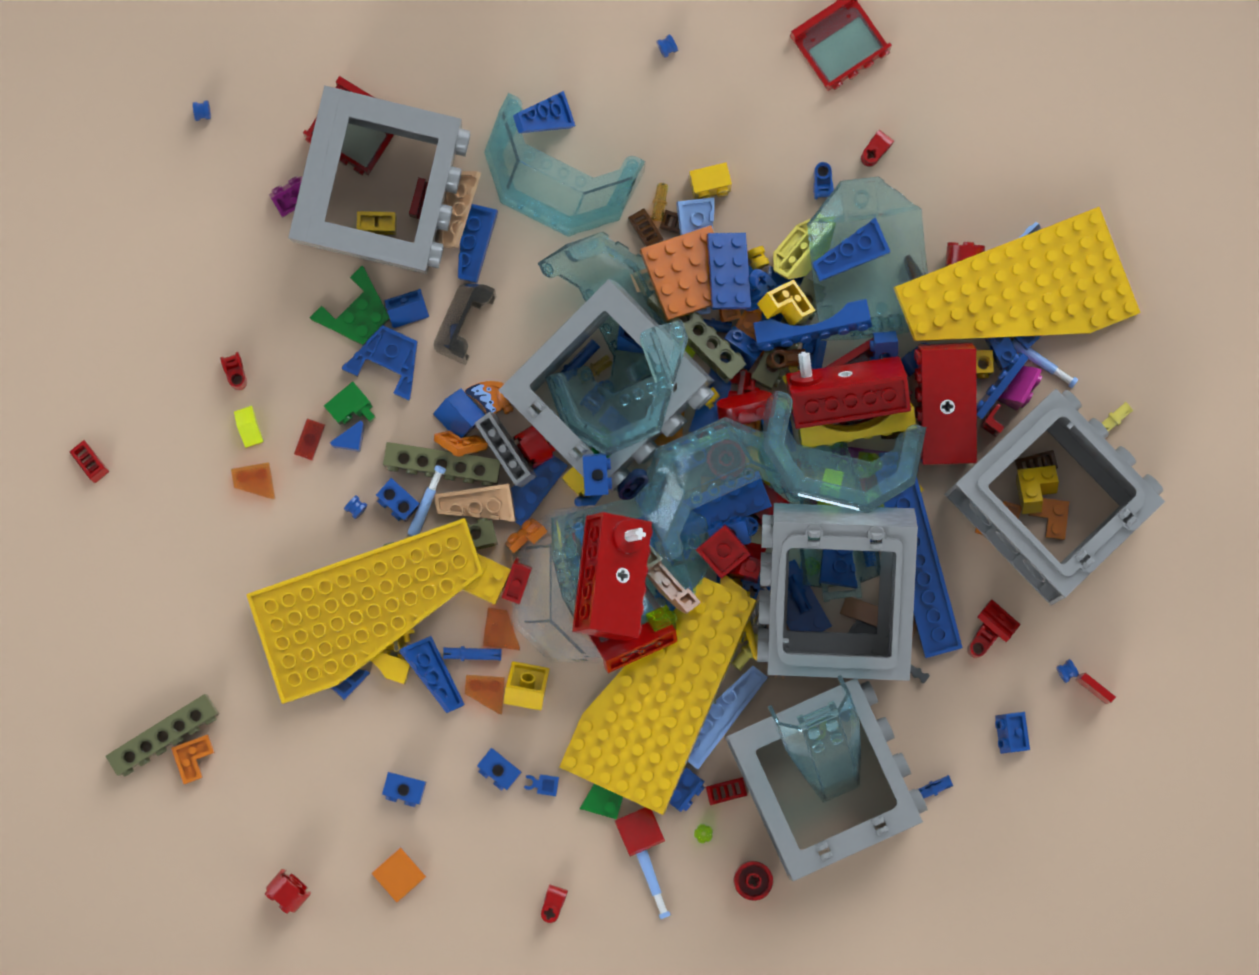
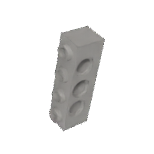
M488 412L475 422L478 430L515 486L523 487L537 477L496 414Z

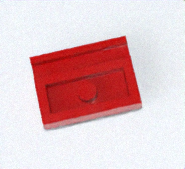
M992 599L977 616L978 619L1005 642L1011 638L1021 625Z

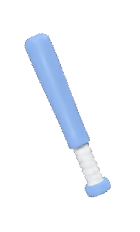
M1016 339L1012 340L1017 353H1024L1029 357L1028 360L1050 374H1055L1068 383L1070 388H1073L1077 383L1078 379L1076 377H1070L1060 370L1057 365L1050 362L1031 347L1026 351Z
M436 465L434 468L435 474L424 493L407 533L409 536L419 534L422 529L440 477L446 472V469L442 466Z
M644 850L637 853L638 861L651 894L654 896L659 908V918H666L671 914L664 905L661 896L662 892L648 851Z

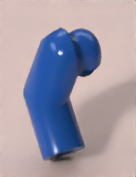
M593 495L584 498L578 496L574 504L581 510L592 509L603 495Z

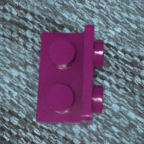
M302 176L291 178L288 184L283 187L281 185L272 189V193L269 194L282 218L295 211Z

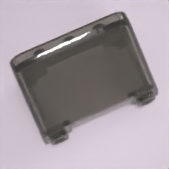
M463 283L459 286L434 340L436 352L466 365L470 357L466 354L468 343L458 335L471 306L481 309L485 304H494L497 297L494 288L474 283Z

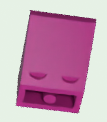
M1023 365L997 401L1016 411L1020 407L1026 406L1034 394L1032 393L1033 389L1039 385L1042 379L1040 375L1042 370Z

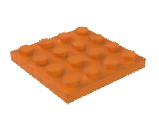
M711 225L640 249L642 259L667 321L712 306L707 234L714 233Z

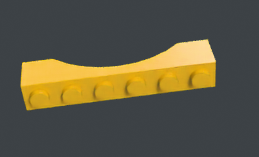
M910 401V412L878 416L855 425L827 424L798 429L799 442L802 449H814L820 445L832 446L842 441L852 442L859 438L870 439L876 435L888 436L898 431L909 432L911 429L916 428L914 406Z
M383 650L370 660L380 669L386 679L406 684L411 666L401 654L394 657L390 655L391 651Z

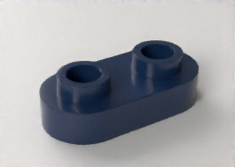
M643 469L631 471L617 487L619 498L622 500L634 498L648 483L647 472Z

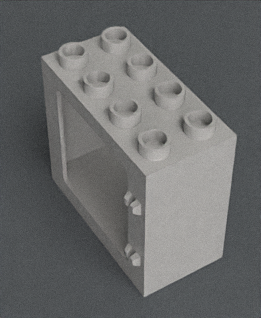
M608 279L499 391L584 477L583 458L574 448L576 447L584 455L594 453L534 392L611 316L677 383L676 391L609 457L611 470H607L608 478L612 477V489L609 490L613 492L614 490L617 491L618 485L630 473L627 468L634 461L639 465L641 463L645 464L659 451L660 447L654 441L662 433L666 437H672L687 423V420L681 414L689 406L694 410H699L715 393L709 388L714 380L619 283ZM533 403H534V405H535L539 410H541L540 413H538V412L531 406ZM598 469L594 470L592 477L594 479H601L603 472Z
M854 678L725 737L786 874L792 881L922 823L920 813L928 810L919 789L909 791L903 778L910 775L911 771L903 754L897 753L892 755L887 745V741L895 737L886 717L876 720L870 706L878 703V699L869 681L860 684L858 679ZM852 708L859 717L896 798V807L801 850L795 841L756 755V750L840 711ZM885 822L886 826L875 830L874 826ZM829 847V852L822 854L821 856L819 855L818 851H822Z

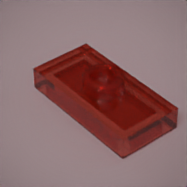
M307 418L294 455L313 461L326 425Z

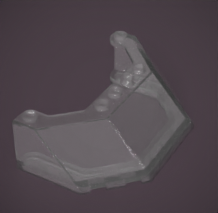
M608 505L551 509L538 521L548 532L535 544L528 540L515 553L512 552V565L517 557L520 559L519 563L532 567L521 603L512 602V625L550 663H604L593 642L588 641L581 633L572 632L573 625L569 622V544L577 537L571 530L572 525L580 522L585 527L586 516L601 512L608 513Z

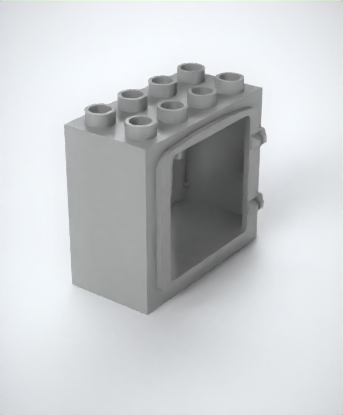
M324 85L288 238L294 243L427 274L429 266L439 268L444 246L441 243L435 242L438 229L448 231L453 209L452 206L444 204L446 192L457 194L462 172L461 168L453 167L455 154L466 156L470 131L462 129V119ZM348 124L437 145L414 243L325 222Z
M1057 389L1052 391L944 494L1050 605L1066 598L1165 502L1159 496L1163 492L1159 482L1149 474L1142 478L1132 468L1136 463L1132 454L1122 446L1115 450L1105 440L1109 432L1104 425L1095 418L1088 422L1078 412L1082 405L1077 397L1068 390L1061 394ZM1046 430L1119 505L1061 563L988 487Z
M774 503L773 515H763L762 548H772V553L761 552L760 586H770V590H760L759 624H769V628H758L757 662H768V675L910 681L918 532L914 508ZM808 536L810 538L820 537V540H808ZM870 539L881 540V542H870ZM789 549L881 551L877 634L786 630Z

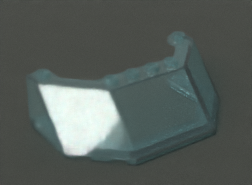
M508 93L499 110L484 151L500 202L568 237L607 223L619 221L645 171V161L636 156H629L624 160L619 170L593 178L525 144L523 135L518 133L513 115L522 111V102L518 97Z
M605 232L568 243L538 262L542 273L546 277L554 278L559 276L579 288L585 302L608 279L619 283L674 339L675 332L646 304V301L655 290L651 289L653 286L652 282L648 284L650 280L648 272L642 274L640 271L646 269L642 256L639 254L634 255L627 246L619 241H612ZM630 274L633 275L641 292L636 291ZM611 316L599 327L613 355L611 376L601 384L602 392L607 400L619 396L666 372L648 353L641 354L617 350V336L620 325Z
M682 320L651 327L641 333L640 343L652 377L617 393H613L597 383L591 369L587 366L562 373H554L545 377L560 419L586 446L595 448L599 451V454L606 453V456H609L661 433L689 339Z
M775 391L767 399L763 418V449L792 495L869 513L915 484L927 427L919 425L908 427L905 432L897 436L893 450L877 460L869 462L797 444L788 430L793 405L791 396L784 392Z
M724 417L656 448L652 463L646 471L649 481L636 495L635 502L642 520L652 522L653 534L650 541L653 548L667 561H671L679 557L683 552L680 533L692 509L758 479L768 481L775 492L779 494L785 493L786 498L792 502H798L807 498L801 479L773 436Z

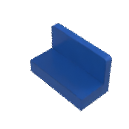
M421 289L384 300L393 328L429 317Z

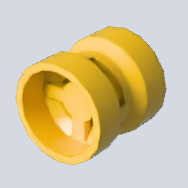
M764 246L755 247L747 251L748 259L751 260L750 266L753 270L761 269L770 264L768 258L765 257Z

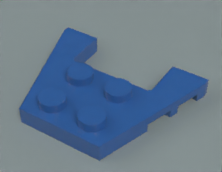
M382 325L366 344L343 365L342 370L358 377L365 361H372L401 375L393 393L410 401L418 342Z

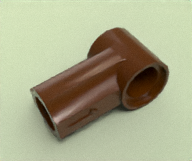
M805 349L776 350L768 354L766 363L772 369L799 366L798 354L805 352ZM775 355L780 357L779 364L774 361Z

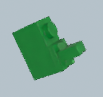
M353 381L324 405L339 425L342 423L345 425L353 419L352 415L354 413L360 418L364 415L369 422L376 418L370 411L373 408L371 402Z

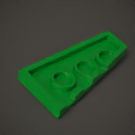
M594 784L580 809L617 820L623 796Z

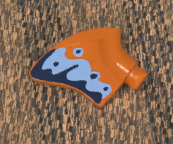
M480 382L465 390L469 397L482 405L486 414L488 412L496 414L503 410L504 414L508 415L509 412L514 410L511 406L512 404L499 391L504 385L502 382Z

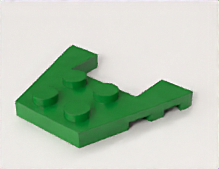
M361 266L350 279L364 292L337 319L322 306L309 318L350 340L364 345L390 318L365 268Z

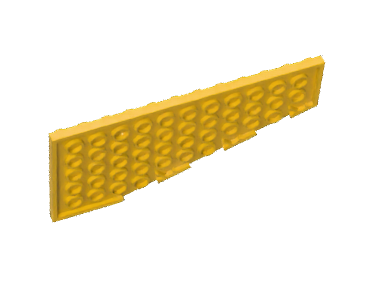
M1100 206L893 287L914 341L1089 334L1141 313Z
M466 518L246 594L282 704L339 685L484 574Z
M705 577L692 590V593L701 603L687 614L676 608L668 617L676 629L678 642L623 667L583 712L559 768L662 815L666 812L757 603V600Z

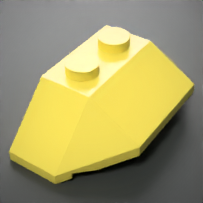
M819 214L815 218L797 224L773 252L774 272L788 280L806 276L813 268L812 263L823 256L829 249L836 224L835 221Z

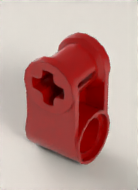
M879 129L861 155L863 165L867 167L874 166L882 155L888 151L894 140ZM870 154L874 155L873 158H867V156Z
M235 352V355L226 358L220 357L222 367L231 387L235 390H243L247 386V378L239 352ZM241 376L242 382L237 385L233 384L234 378Z
M983 623L967 647L968 654L973 658L983 656L999 636ZM974 644L981 646L982 651L980 654H976L973 651Z
M549 884L541 910V917L545 922L553 923L558 919L568 890ZM553 909L555 917H551L548 920L545 911Z

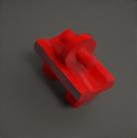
M741 370L730 380L732 384L738 385V391L729 390L728 397L760 390V388L755 387L756 380H751V373H748L747 370Z

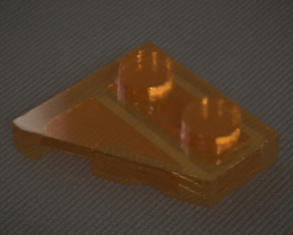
M269 462L231 469L235 489L272 500L276 499Z
M488 608L483 646L520 651V646L507 610Z
M466 675L465 694L496 713L502 714L505 677Z

